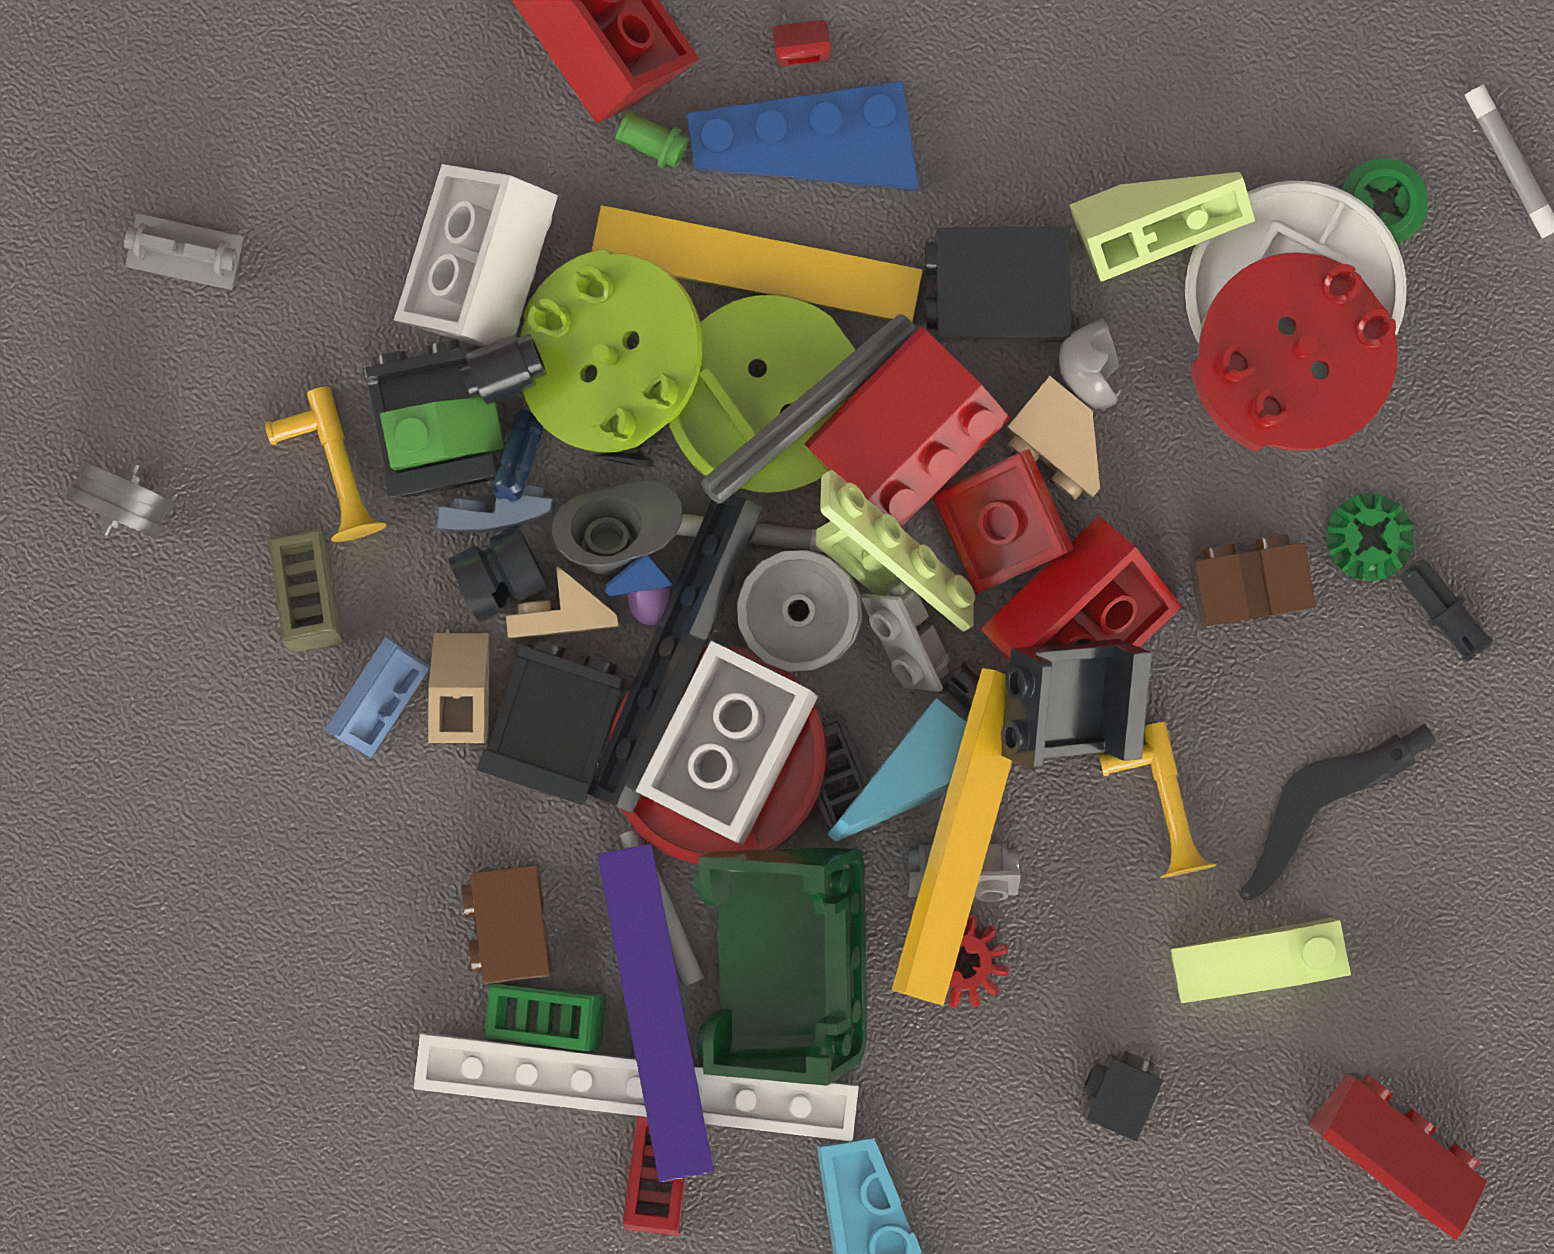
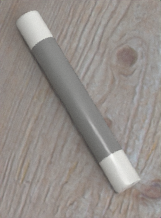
M1483 84L1471 90L1464 96L1541 238L1543 239L1553 234L1554 213L1487 89Z
M683 514L682 523L676 535L696 537L704 516ZM756 523L754 535L747 543L796 550H813L824 553L816 546V530Z

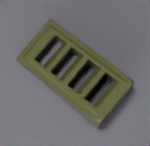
M320 528L269 538L268 543L284 645L290 652H300L343 643L340 615L323 530ZM311 551L314 553V560L289 565L285 563L286 556ZM317 574L318 581L293 586L289 584V579ZM320 596V604L294 608L293 601ZM318 619H323L324 623L299 628L297 626V623Z

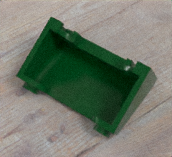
M832 847L710 851L700 856L699 863L694 872L695 891L701 895L706 906L718 907L720 1010L715 1012L707 1023L701 1025L697 1036L698 1053L700 1056H703V1074L828 1086L860 1063L867 1042L865 865L862 852L854 848Z

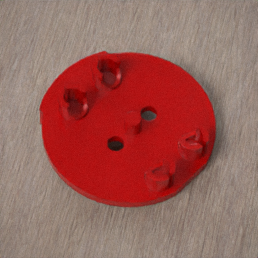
M1296 252L1272 255L1260 259L1239 271L1220 289L1211 302L1201 328L1199 357L1191 363L1190 369L1196 392L1204 408L1219 428L1239 444L1256 452L1266 445L1289 451H1311L1326 448L1360 431L1372 420L1386 401L1397 368L1396 321L1391 319L1390 313L1380 303L1361 275L1355 272L1354 266L1342 264L1331 258L1312 253ZM1281 318H1288L1293 322L1294 331L1292 334L1285 335L1279 331L1278 321ZM1321 362L1326 365L1328 373L1324 379H1318L1313 376L1311 372L1313 363Z

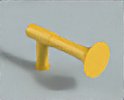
M329 386L315 388L307 392L311 407L310 411L274 422H265L266 433L271 445H276L279 441L317 430L321 446H324L341 509V525L338 533L331 537V541L343 542L374 534L386 527L385 522L376 521L363 506L344 444V433Z
M1166 722L1145 726V744H1143L1142 759L1123 761L1104 752L1098 753L1104 777L1109 776L1110 773L1151 765L1154 781L1157 782L1171 844L1170 865L1167 872L1160 876V878L1183 875L1217 865L1205 860L1194 845L1177 780L1178 772Z

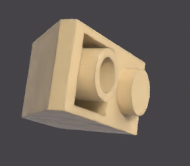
M1049 376L1006 428L1005 432L1012 437L1008 446L1016 454L1030 449L1035 462L1039 459L1055 472L1050 480L1061 491L1074 500L1080 494L1090 500L1100 489L1093 411Z
M434 633L429 678L428 743L489 742V633Z

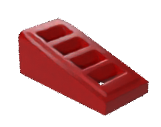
M637 1116L623 1218L624 1229L679 1236L686 1177L663 1182L672 1184L671 1193L641 1190L642 1180L659 1182L657 1168L643 1167L644 1157L654 1159L655 1157L652 1145H646L647 1135H650L647 1117ZM639 1203L669 1206L668 1216L638 1212Z

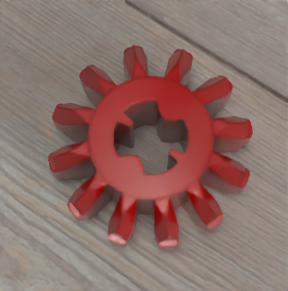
M969 914L960 946H963L968 954L976 953L978 961L977 965L970 964L974 970L967 975L962 976L960 971L954 968L949 984L951 989L948 996V1005L954 1008L960 1002L961 990H967L968 1000L973 1007L979 1006L981 1002L976 987L981 984L988 993L995 996L999 992V988L987 978L989 973L1000 976H1007L1009 973V968L1006 965L993 963L991 960L993 957L1006 954L1008 946L1005 943H998L987 947L985 944L995 936L997 929L992 924H989L976 937L974 933L977 927V917Z

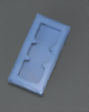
M385 637L325 730L372 758L429 671L431 665Z

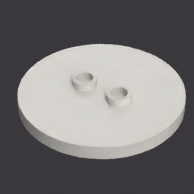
M1283 181L1253 189L1247 193L1255 221L1198 243L1192 252L1185 281V300L1189 323L1198 344L1202 324L1211 302L1220 289L1234 275L1260 259L1277 254L1296 252L1321 255L1342 264L1354 266L1355 272L1361 275L1380 303L1390 313L1391 319L1396 321L1395 334L1397 335L1405 310L1407 285L1404 264L1398 246L1389 229L1372 209L1356 197L1336 187L1311 181ZM1281 318L1278 321V329L1282 334L1290 335L1294 331V324L1288 318ZM1321 362L1312 364L1311 372L1313 376L1318 379H1324L1328 373L1326 365Z

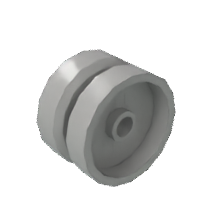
M813 550L782 551L761 561L745 579L737 601L738 626L748 647L766 664L789 672L815 670L841 658L857 640L864 620L863 602L860 598L863 594L855 578L828 555ZM803 600L808 604L809 615L804 621H796L797 616L789 614V608L792 603Z

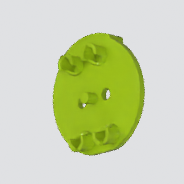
M605 249L592 251L568 261L555 270L538 287L529 300L522 315L525 322L520 338L531 334L541 354L547 375L535 379L536 385L522 392L536 419L556 438L574 447L592 452H618L641 445L681 413L692 395L698 380L702 361V332L696 309L682 285L663 268L631 255L614 254ZM637 332L639 344L636 348L629 349L627 339L632 333ZM595 366L597 376L592 382H587L585 372L588 367Z
M758 295L736 300L719 308L700 322L703 345L698 380L692 395L681 413L669 422L678 446L690 463L706 477L780 415L783 406L793 404L855 351V348L830 315L814 305L796 298L779 295ZM761 360L766 364L767 371L762 377L756 378L750 375L748 366L752 361ZM860 387L739 489L760 493H780L805 487L821 479V476L828 472V470L804 443Z

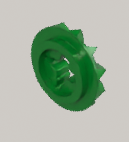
M1379 158L1367 161L1348 176L1342 190L1356 197L1371 209L1375 202L1369 196L1371 193L1365 187L1371 192L1374 190L1381 195L1397 185L1399 189L1394 193L1395 198L1391 204L1396 209L1395 213L1401 219L1394 214L1392 216L1386 211L1378 217L1389 229L1396 244H1399L1410 238L1420 228L1426 217L1428 194L1425 184L1413 168L1399 160Z
M1382 494L1354 496L1343 502L1334 511L1329 520L1326 531L1328 552L1336 566L1350 577L1363 581L1385 579L1405 566L1414 548V523L1409 519L1401 504ZM1385 519L1387 523L1382 527L1384 530L1380 534V539L1389 552L1386 553L1383 549L1379 550L1372 546L1356 555L1354 552L1360 547L1359 543L1363 536L1358 531L1359 527L1353 521L1355 520L1358 524H1364L1370 528L1377 523H1382Z

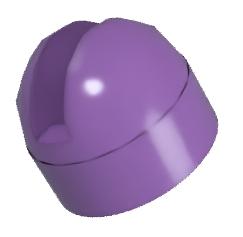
M671 587L627 593L629 608L634 618L645 625H658L672 594Z

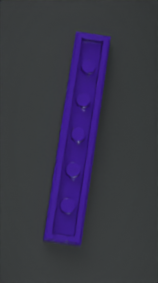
M652 844L597 854L659 1182L714 1172Z

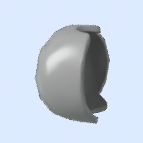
M1101 318L1073 331L1071 337H1067L1061 344L1059 353L1060 372L1068 391L1086 406L1093 409H1106L1115 405L1118 401L1117 396L1121 393L1120 387H1110L1107 382V378L1111 373L1118 369L1119 362L1109 328L1105 320Z

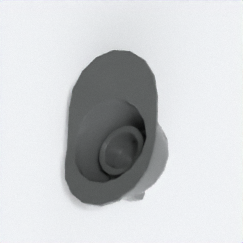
M652 480L631 481L572 497L558 509L552 520V538L558 551L570 561L581 564L588 571L599 575H614L623 571L637 558L651 554L669 543L676 536L682 523L683 506L676 492L664 483Z

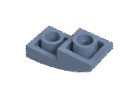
M525 485L522 497L516 502L496 497L494 513L485 512L486 502L454 498L453 508L439 506L436 528L440 531L457 533L505 530L517 525L522 526L552 514L555 502L552 499L543 498L544 488Z

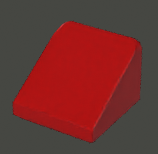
M824 20L773 27L772 34L776 64L780 67L826 62L828 59H831L830 37Z

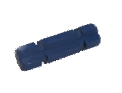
M526 409L521 410L515 416L512 425L513 430L509 434L500 461L501 466L497 470L492 490L495 497L498 499L506 498L510 502H516L522 497L525 488L524 483L528 478L537 451L536 446L540 442L543 433L541 423L533 413Z

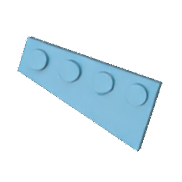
M873 1137L853 1139L852 1141H841L817 1146L833 1254H921L922 1251L901 1207L902 1203Z

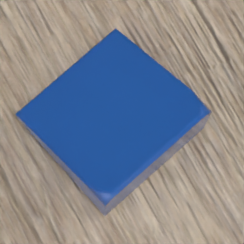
M648 554L637 558L623 571L615 575L605 584L606 588L604 590L609 596L672 586L673 581L651 555Z

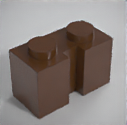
M1288 534L1257 539L1255 540L1257 551L1236 554L1234 544L1201 549L1203 560L1190 563L1201 628L1315 608L1316 604L1305 543L1290 544Z
M539 864L470 873L471 884L462 885V898L465 917H475L478 939L469 940L472 972H482L483 984L550 976L553 972L548 932L545 923Z

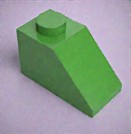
M482 397L432 402L380 413L390 467L396 472L504 451L505 449L496 403L487 405Z

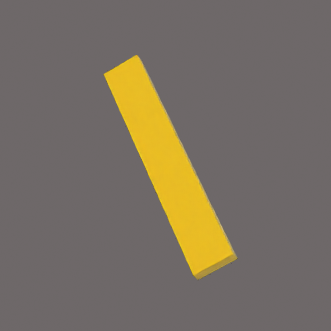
M603 205L600 207L592 251L605 249L614 254H625L642 258L663 268L674 278L759 295L787 296L814 306L889 321L897 315L903 314L911 323L923 269Z
M985 668L981 670L892 986V991L944 1006L1012 763L1011 760L1001 756V730L1005 721L1007 698L1006 674Z

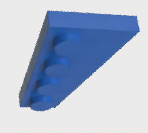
M903 81L686 113L694 169L698 171L760 177H787L801 181L816 182L818 180L849 183V185L863 187L899 188V190L915 192L919 190Z

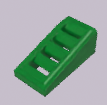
M489 983L484 1038L583 1051L600 1048L606 995L605 993ZM509 997L518 998L515 1028L506 1027ZM532 1000L539 1001L536 1030L529 1029ZM554 1003L562 1004L559 1032H551ZM577 1006H581L579 1034H574Z

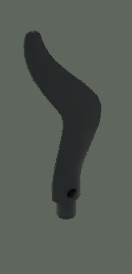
M1425 723L1420 725L1401 739L1397 734H1394L1379 746L1368 751L1317 761L1298 770L1284 787L1262 857L1253 875L1240 891L1241 897L1244 900L1254 899L1275 883L1296 852L1314 815L1323 806L1383 782L1414 765L1416 761L1413 757L1436 742L1434 735Z

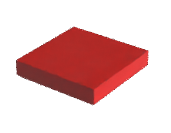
M1030 449L1017 453L947 486L932 496L975 594L1075 550Z

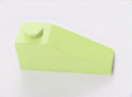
M1240 172L1120 184L1069 205L1082 246L1101 282L1255 221L1244 179Z
M1331 917L1170 949L1180 1003L1291 987L1351 975L1341 922Z

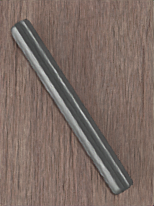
M903 314L893 318L708 474L701 483L706 494L717 504L723 503L866 382L917 331L914 324Z

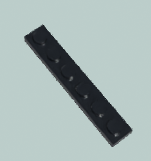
M733 494L723 503L717 504L711 500L587 794L628 812H634L636 804L642 794L636 792V789L682 696L691 682L692 672L703 646L712 634L713 623L723 599L733 585L734 573L747 543L754 535L756 521L763 506Z

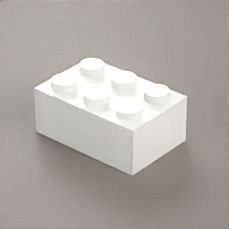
M711 641L636 792L744 845L818 695Z

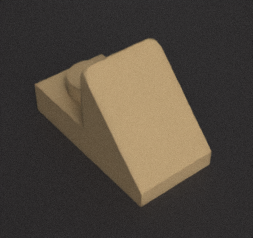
M556 566L561 610L551 611L550 601L517 604L518 614L506 616L508 638L510 639L620 628L619 616L558 566Z

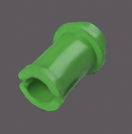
M632 110L625 114L615 137L617 143L629 146L658 160L657 165L661 168H665L667 165L676 168L681 162L689 143V138L681 135V128L676 126L670 130L636 114Z

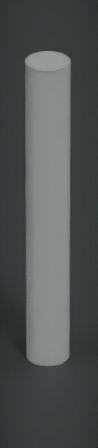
M635 829L619 835L625 849L646 845L645 839ZM657 869L674 963L684 986L703 979L704 975Z

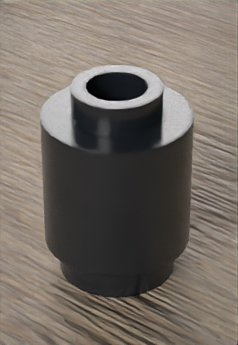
M513 334L466 354L468 365L460 368L464 383L472 399L482 396L487 405L536 385L535 379L547 375L541 354L531 334L521 338Z

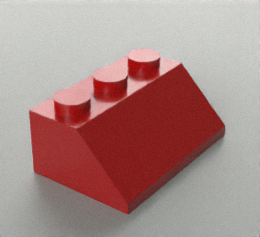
M512 0L521 16L526 20L552 61L562 72L596 123L631 108L700 59L659 0Z
M920 327L804 445L828 471L833 470L847 483L855 484L867 500L884 514L893 516L902 527L1010 417L983 385L932 335Z
M1098 516L1072 541L1075 550L1053 559L980 630L1010 664L1011 648L1121 639L1140 647L1182 606L1139 550L1102 517Z
M1347 1074L1308 1126L1436 1227L1457 1241L1463 1233L1487 1183L1483 1177L1475 1172L1481 1162L1455 1142L1447 1150L1435 1141L1431 1136L1437 1128L1412 1108L1409 1109L1405 1116L1387 1103L1394 1094L1370 1075L1366 1074L1360 1082L1355 1077Z

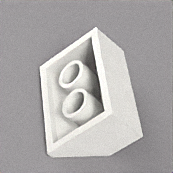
M442 164L394 320L480 347L516 334L519 329L520 318L529 288L535 277L536 266L545 236L551 225L552 213L558 195L511 175Z

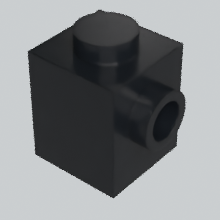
M1124 1051L1121 1059L1108 1054L1103 1065L1095 1062L1082 1091L1090 1095L1082 1113L1084 1118L1137 1142L1164 1081L1159 1076L1151 1073L1155 1063L1128 1051Z

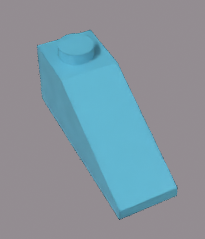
M936 698L917 719L827 835L834 841L841 840L942 796L949 787L967 722Z

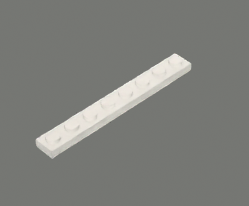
M431 1033L420 1034L413 1089L647 1117L636 1058ZM694 1065L705 1124L844 1141L853 1140L858 1084L832 1082L828 1086L704 1075L703 1066Z

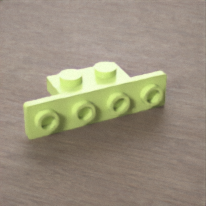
M833 470L821 476L820 509L830 522L816 530V546L875 595L885 596L888 593L886 585L890 581L900 578L963 632L974 626L975 594L970 583L963 576L954 574L937 559L934 552L928 546L920 545L901 528L893 516L881 512L865 498L862 491L855 484L847 483Z

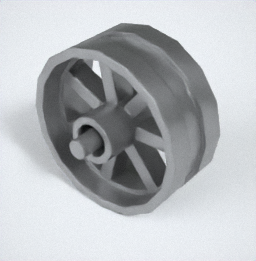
M83 460L77 472L79 476L74 486L71 485L66 496L67 499L97 512L98 516L96 519L104 522L99 533L108 537L114 527L122 530L123 526L126 525L158 539L163 528L161 523L166 513H170L175 502L143 487L144 480L137 477L141 466L131 462L127 472L119 469L117 474H114Z

